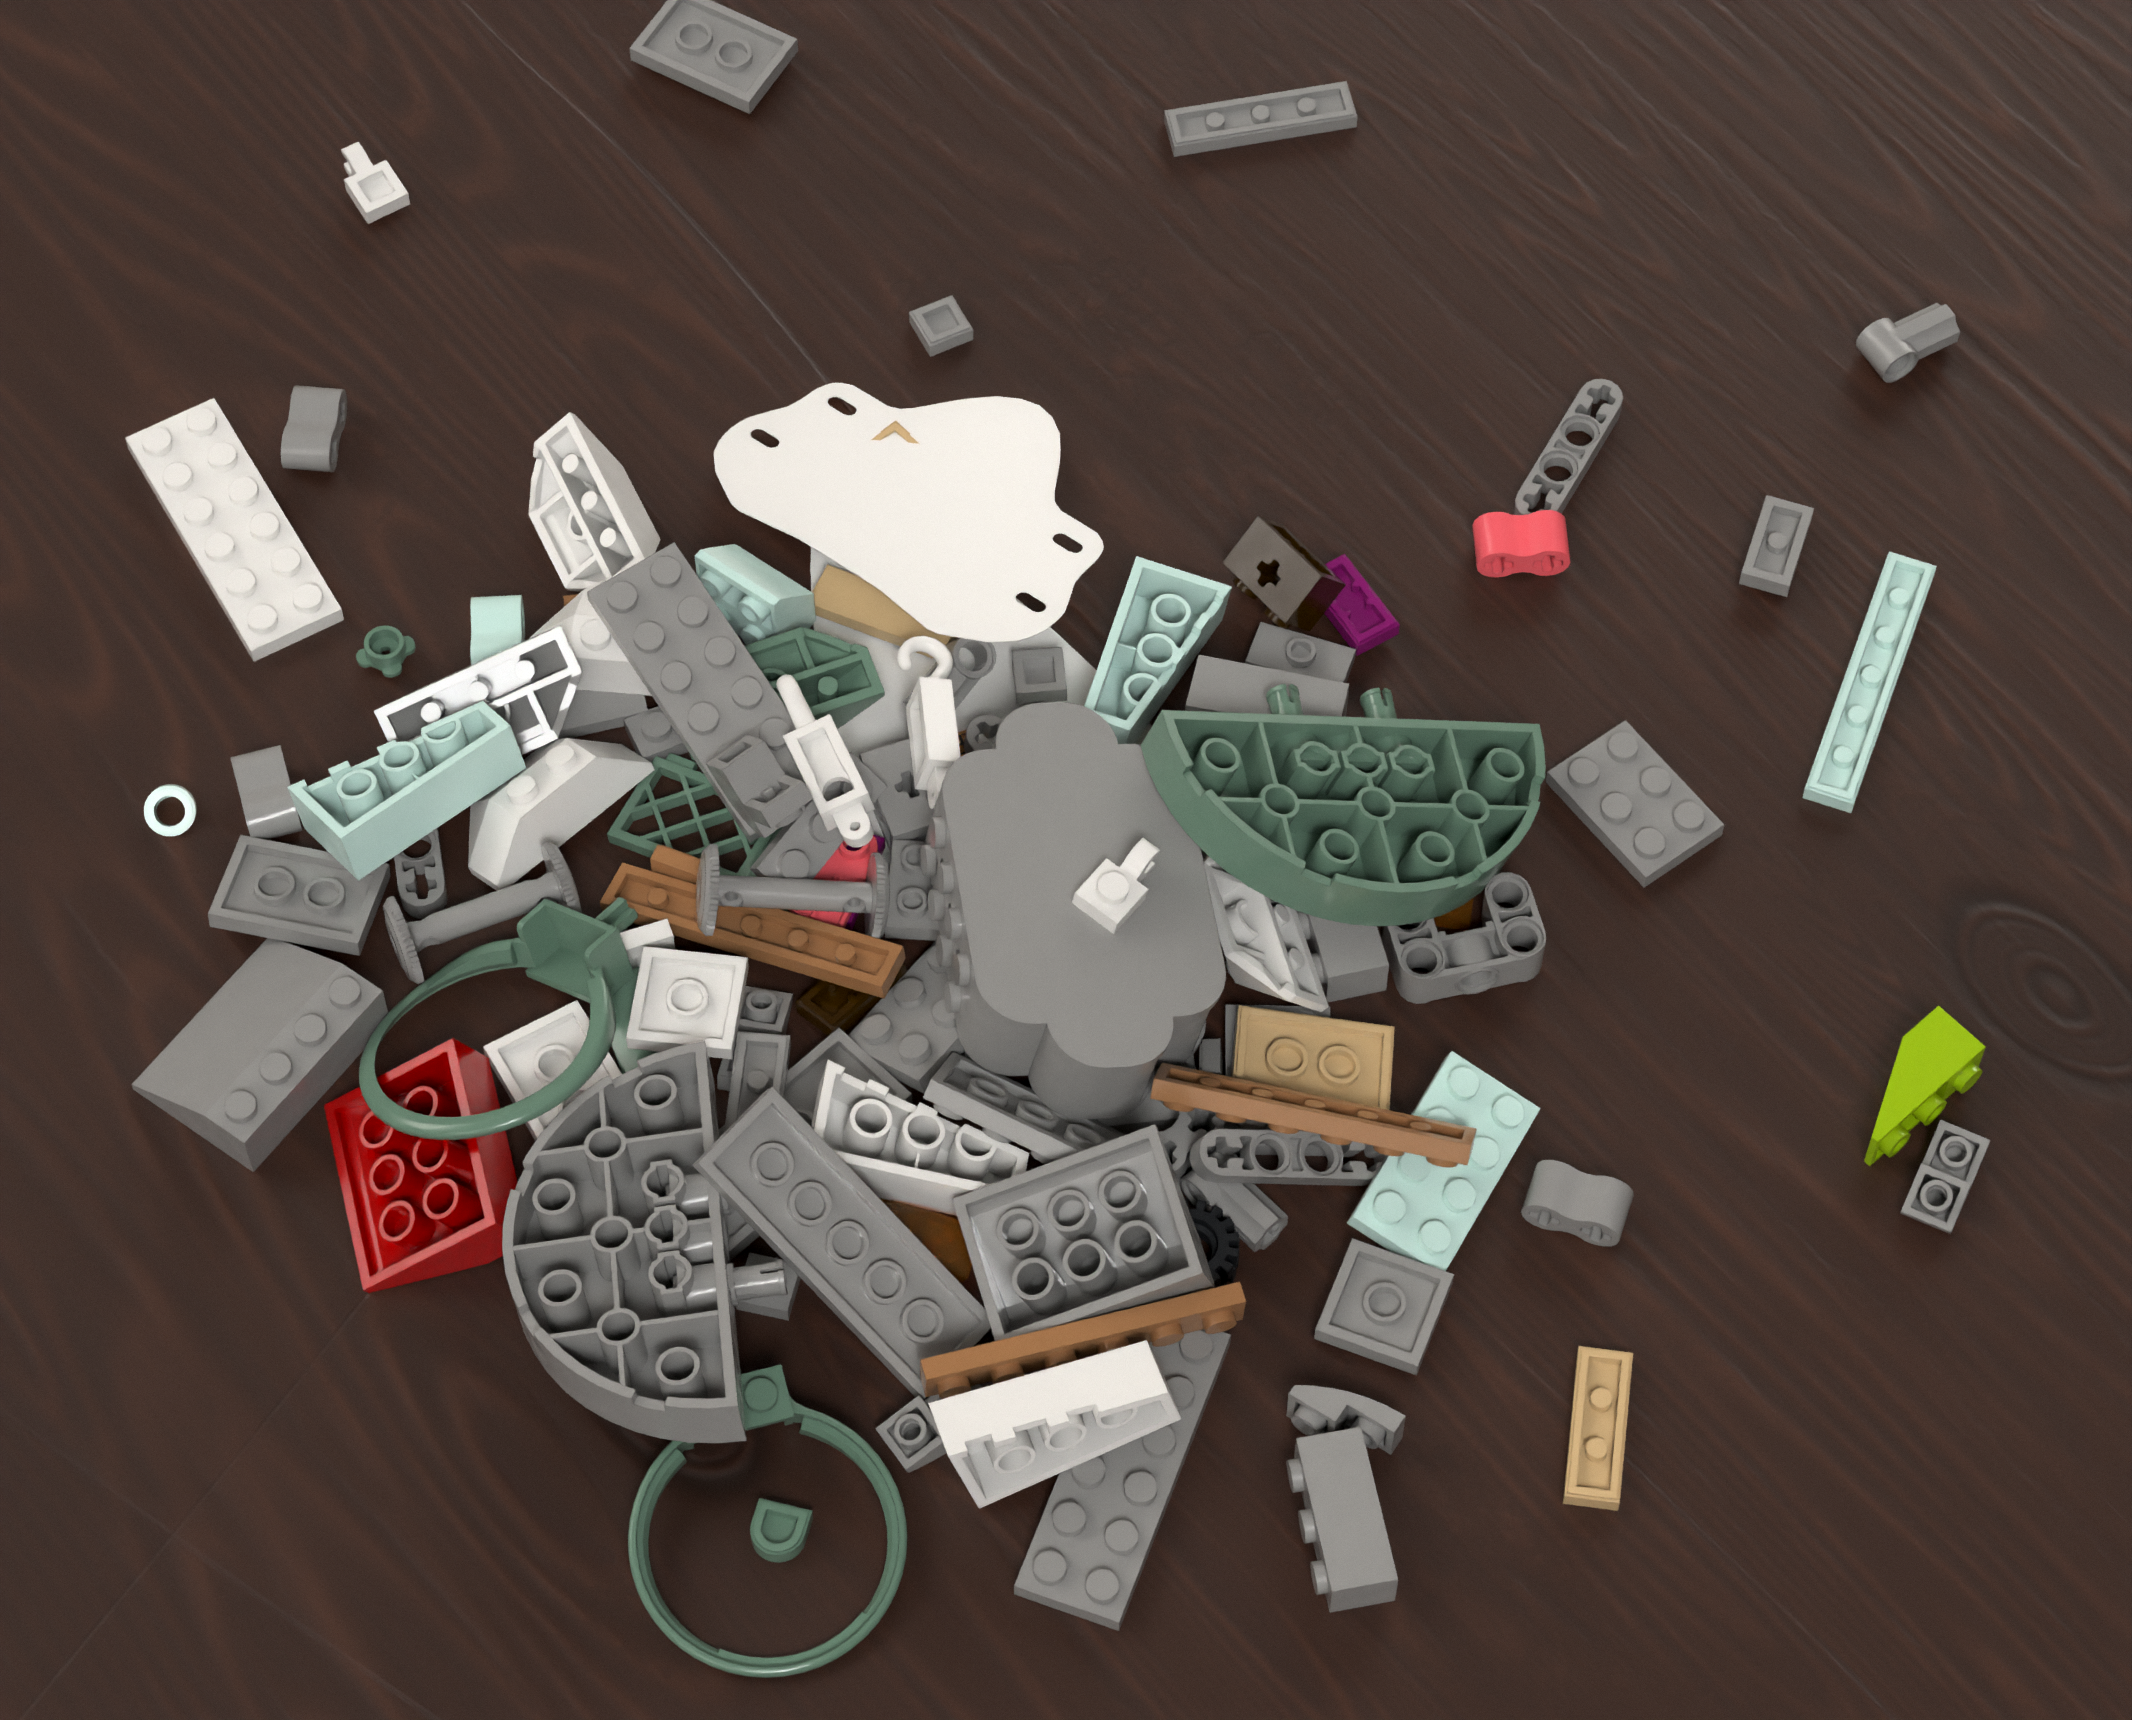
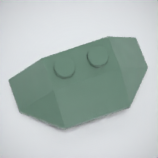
M799 627L745 645V648L784 705L785 703L777 689L776 683L779 677L791 675L797 681L815 720L830 714L837 729L885 696L884 688L869 650L865 646L855 643L852 645L836 637L805 627Z

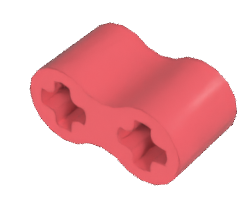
M1541 510L1526 515L1489 512L1479 516L1473 522L1477 571L1484 576L1498 578L1521 572L1539 576H1550L1563 572L1571 563L1565 516L1557 511Z

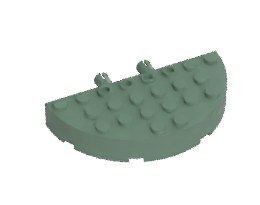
M1286 684L1277 685L1267 692L1266 699L1271 714L1161 710L1140 745L1151 778L1171 814L1188 836L1225 871L1273 901L1299 912L1325 920L1364 926H1397L1426 921L1464 905L1481 893L1489 881L1499 873L1530 829L1540 806L1538 801L1540 786L1545 779L1546 769L1540 724L1398 719L1394 708L1393 695L1388 688L1382 690L1383 700L1380 688L1370 689L1361 695L1360 704L1365 717L1304 715L1298 687L1290 684L1288 687L1290 696L1287 694Z

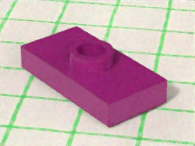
M1346 554L1325 564L1346 585L1324 614L1351 648L1356 649L1357 656L1399 634L1400 624Z

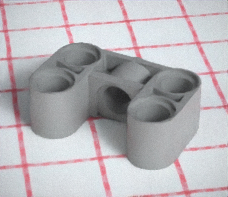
M1511 872L1495 875L1486 885L1481 911L1482 928L1446 935L1445 931H1437L1434 918L1409 924L1415 927L1412 930H1404L1398 926H1383L1382 943L1396 989L1400 996L1415 1004H1425L1433 1000L1461 994H1477L1489 988L1526 982L1533 979L1540 972L1546 945V931L1528 882L1520 875ZM1506 902L1514 905L1515 907L1503 908L1500 907L1498 903ZM1522 946L1530 951L1518 952L1513 950L1512 947ZM1424 968L1430 973L1418 974L1414 973L1411 969Z

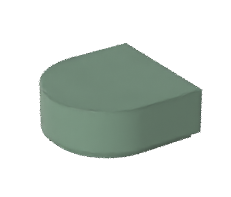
M759 1498L750 1526L751 1541L756 1553L767 1561L777 1563L795 1558L805 1546L813 1521V1511Z

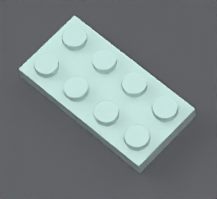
M1451 1051L1442 1062L1411 1115L1476 1128L1473 1150L1468 1165L1458 1164L1456 1167L1448 1168L1433 1165L1426 1160L1425 1156L1405 1152L1402 1156L1387 1155L1347 1221V1224L1390 1252L1446 1271L1541 1108Z

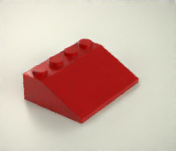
M454 1038L377 1077L382 1091L397 1105L415 1113L437 1117H460L500 1109L489 1058ZM360 1087L324 1105L363 1291L373 1293L485 1265L503 1256V1222L507 1200L511 1189L515 1190L518 1183L506 1130L487 1136L459 1140H435L411 1136L393 1129L377 1118L367 1106Z

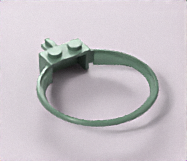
M618 897L594 919L544 899L518 922V938L481 945L465 952L441 968L405 996L382 1019L371 1034L364 1048L359 1067V1085L367 1106L382 1122L402 1133L425 1139L459 1140L487 1136L522 1125L543 1115L568 1099L592 1077L612 1045L616 1031V1011L612 996L635 976L620 933L626 930L638 918L636 910L630 908L624 898ZM525 967L528 968L525 970L527 977L590 1003V1021L586 1039L574 1061L562 1074L541 1090L500 1109L460 1117H437L415 1113L397 1105L382 1091L375 1074L376 1051L387 1032L405 1013L437 991L475 975L506 968Z
M781 1364L742 1374L740 1367L746 1431L784 1421L785 1426L793 1424V1422L802 1423L799 1434L815 1438L843 1453L864 1472L872 1483L882 1505L887 1526V1555L884 1571L872 1600L864 1612H861L846 1629L831 1640L811 1650L784 1657H749L734 1654L723 1649L718 1650L689 1632L671 1613L657 1589L649 1560L648 1539L653 1512L658 1500L674 1475L687 1462L682 1452L694 1449L695 1443L672 1440L648 1469L640 1484L630 1516L628 1531L629 1561L632 1577L645 1609L661 1631L684 1652L713 1668L732 1674L761 1678L785 1677L822 1667L838 1659L866 1638L880 1622L894 1599L903 1576L907 1554V1522L898 1488L889 1470L864 1439L840 1421L796 1403L789 1396Z

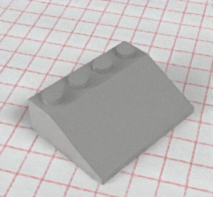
M267 938L131 1084L132 1088L254 1172L364 1051L371 1034L388 1014L383 990L340 962L281 940Z
M1155 1124L952 1199L995 1341L1216 1288L1201 1240L1161 1135Z

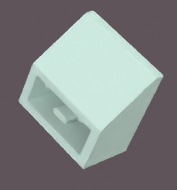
M731 544L700 549L695 555L698 578L735 633L741 637L746 645L799 627L809 629L816 621L814 593L738 545Z

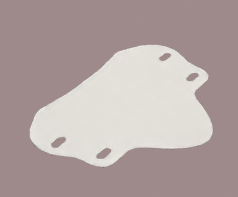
M830 383L815 389L787 407L757 414L740 421L721 437L714 450L715 473L731 505L739 512L789 534L819 551L879 589L922 626L937 634L982 642H1017L1036 636L1051 627L1065 613L1075 582L1096 562L1104 548L1103 541L1097 532L1062 512L1055 503V487L1061 453L1060 433L1050 414L1040 405L1023 399L1001 396L980 397L916 408L899 409L885 405L853 385ZM833 397L841 398L854 406L857 411L853 415H845L828 404V400ZM896 420L919 444L908 443L896 432L882 440L871 439ZM761 429L778 439L779 445L772 448L767 447L752 438L751 432ZM1056 534H1064L1080 543L1083 549L1078 553L1070 552L1055 543L1053 537ZM1019 593L1030 594L1046 605V609L1042 612L1032 611L1016 600V596Z

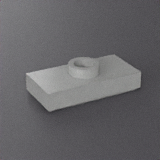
M1260 622L1245 664L1346 683L1355 660L1356 649Z

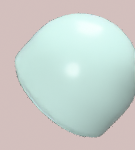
M166 784L156 788L148 796L144 805V817L147 824L153 831L163 836H177L187 831L194 822L197 812L196 802L192 794L184 787L176 784ZM168 797L178 798L185 808L183 820L175 825L162 823L156 813L158 804Z

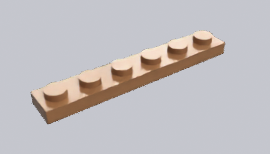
M626 863L621 864L600 901L603 912L618 897L624 898L628 906L635 909L638 914V918L633 922L634 924L644 926L668 919L674 936L885 999L906 959L902 945L781 909L718 906L713 936H705L698 928L696 884Z
M1162 1063L1153 1079L1150 1099L1163 1101L1165 1107L1175 1111L1190 1112L1195 1108L1216 1112L1217 1118L1227 1122L1243 1123L1247 1119L1268 1123V1127L1271 1130L1279 1133L1296 1134L1299 1130L1321 1134L1320 1138L1331 1144L1349 1145L1352 1141L1373 1145V1149L1376 1152L1384 1155L1402 1156L1405 1152L1425 1156L1426 1160L1433 1165L1448 1168L1456 1167L1458 1164L1468 1165L1477 1130L1472 1127Z
M1236 1282L920 1359V1379L925 1397L939 1394L940 1398L945 1399L969 1392L971 1386L990 1381L993 1384L1024 1376V1373L1052 1368L1145 1340L1148 1343L1152 1342V1345L1155 1347H1162L1174 1344L1183 1339L1184 1334L1204 1329L1207 1334L1221 1333L1233 1328L1237 1324L1236 1321L1243 1320L1246 1299L1241 1283Z

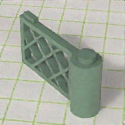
M669 753L666 759L655 756L651 762L655 770L636 786L607 833L609 843L651 858L657 845L664 843L665 846L672 848L670 840L699 831L704 847L687 852L686 854L701 858L702 851L710 844L705 829L733 820L738 836L714 844L718 846L719 856L744 848L747 858L737 873L720 867L719 875L757 877L750 870V867L783 827H780L766 838L759 837L750 843L727 808L699 816L694 801L711 795L718 796L704 773L696 771L698 768L697 763ZM662 775L681 782L684 790L655 800L652 792ZM688 803L694 819L665 828L660 812ZM651 815L655 816L659 827L658 831L640 837L627 832L633 821Z

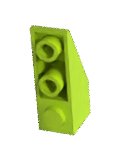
M1937 1006L1902 1038L1864 1162L1869 1166L1883 1154L1890 1158L1898 1153L1911 1136L1909 1131L1920 1122L1925 1126L1933 1122L1947 1104L1945 1100L1956 1090L1961 1094L1968 1091L1983 1072L1979 1065L1986 1046L1940 1006Z

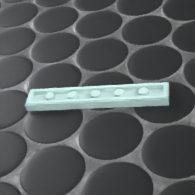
M1889 551L1802 798L1852 813L1937 566Z

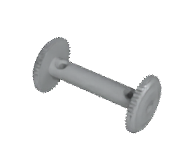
M548 841L541 843L542 855L547 869V873L535 880H526L430 914L420 921L406 923L395 897H388L383 905L385 924L398 961L408 979L417 984L424 982L417 952H420L427 946L442 944L529 913L544 899L555 903L558 902L562 906L582 913L574 879L559 848Z
M709 844L701 853L696 882V914L698 928L705 936H713L718 906L864 913L865 935L881 939L884 935L889 912L890 881L888 863L880 853L873 852L870 856L866 882L719 875L720 861L717 844Z

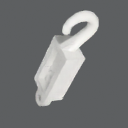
M916 636L904 641L898 650L897 661L899 667L904 671H908L912 667L910 655L914 652L927 653L937 662V668L931 676L919 677L906 706L914 786L916 790H927L930 809H935L948 768L961 757L952 680L948 679L952 672L953 658L946 645L937 639L928 636Z
M783 675L779 677L776 685L796 729L783 735V738L807 789L814 798L812 800L827 831L838 827L847 845L857 848L865 846L871 841L874 833L867 813L875 810L869 793L831 715L828 714L815 720L795 678L791 675ZM846 781L852 785V791L830 801L825 800V790L833 782Z

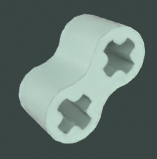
M522 595L471 597V665L525 640V614Z

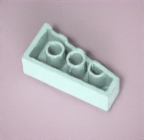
M1136 556L1084 707L1100 715L1110 725L1115 733L1118 744H1135L1222 621L1232 586Z
M484 701L422 727V736L409 742H396V740H392L377 747L379 755L351 767L347 760L328 769L330 777L307 786L305 780L288 786V791L305 830L359 881L526 769L511 725Z

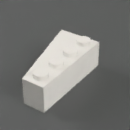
M827 1060L818 1089L811 1127L879 1199L957 1216L953 1198L1026 1172L1028 1152L1009 1143L996 1141L984 1134L983 1131L966 1123L960 1127L937 1116L938 1111L920 1102L918 1106H915L889 1094L888 1087L869 1079L868 1083L844 1073L845 1067Z
M1147 1340L928 1403L947 1455L979 1509L1181 1420L1162 1370Z

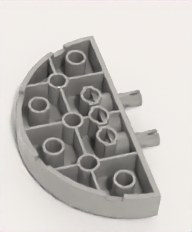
M703 1041L674 1047L637 1060V1068L620 1075L612 1081L609 1076L602 1078L578 1095L557 1114L527 1153L523 1161L524 1170L515 1190L511 1189L503 1222L502 1252L505 1274L523 1332L544 1369L567 1394L585 1408L604 1419L634 1432L660 1439L688 1443H728L747 1441L735 1306H739V1301L788 1295L783 1260L734 1268V1264L730 1262L726 1215H731L730 1210L735 1209L693 1166L719 1138L714 1077L706 1043Z

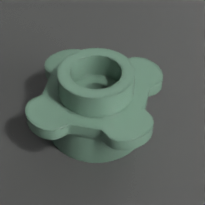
M386 625L375 627L365 636L364 648L360 649L356 654L357 663L363 668L373 667L382 671L385 677H396L402 672V663L405 658L415 652V642L410 636H403L395 627ZM390 650V653L387 655L381 653L383 651Z

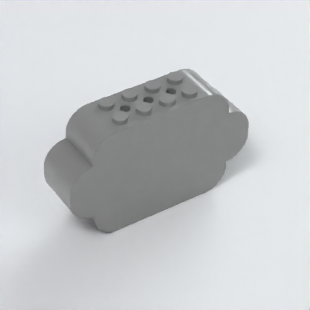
M1067 702L1034 703L1019 707L1004 718L998 728L992 749L967 753L958 758L948 768L933 815L929 820L925 845L921 846V871L923 876H930L932 890L928 894L929 916L931 921H938L940 935L936 939L937 962L940 967L946 966L948 981L944 985V1003L947 1013H954L957 1033L963 1049L978 1065L1000 1075L1028 1076L1030 1085L1037 1097L1047 1107L1066 1117L1074 1119L1114 1118L1130 1113L1145 1100L1153 1083L1154 1068H1160L1162 1063L1180 1064L1191 1057L1198 1049L1205 1033L1208 1014L1218 1002L1225 986V963L1201 848L1180 826L1157 791L1147 769L1141 744H1118L1115 733L1110 725L1100 715L1084 706ZM1142 838H1145L1160 850L1159 854L1152 860L1155 863L1154 868L1140 882L1149 890L1143 903L1113 934L1072 904L1075 892L1106 858L1120 867L1133 847Z

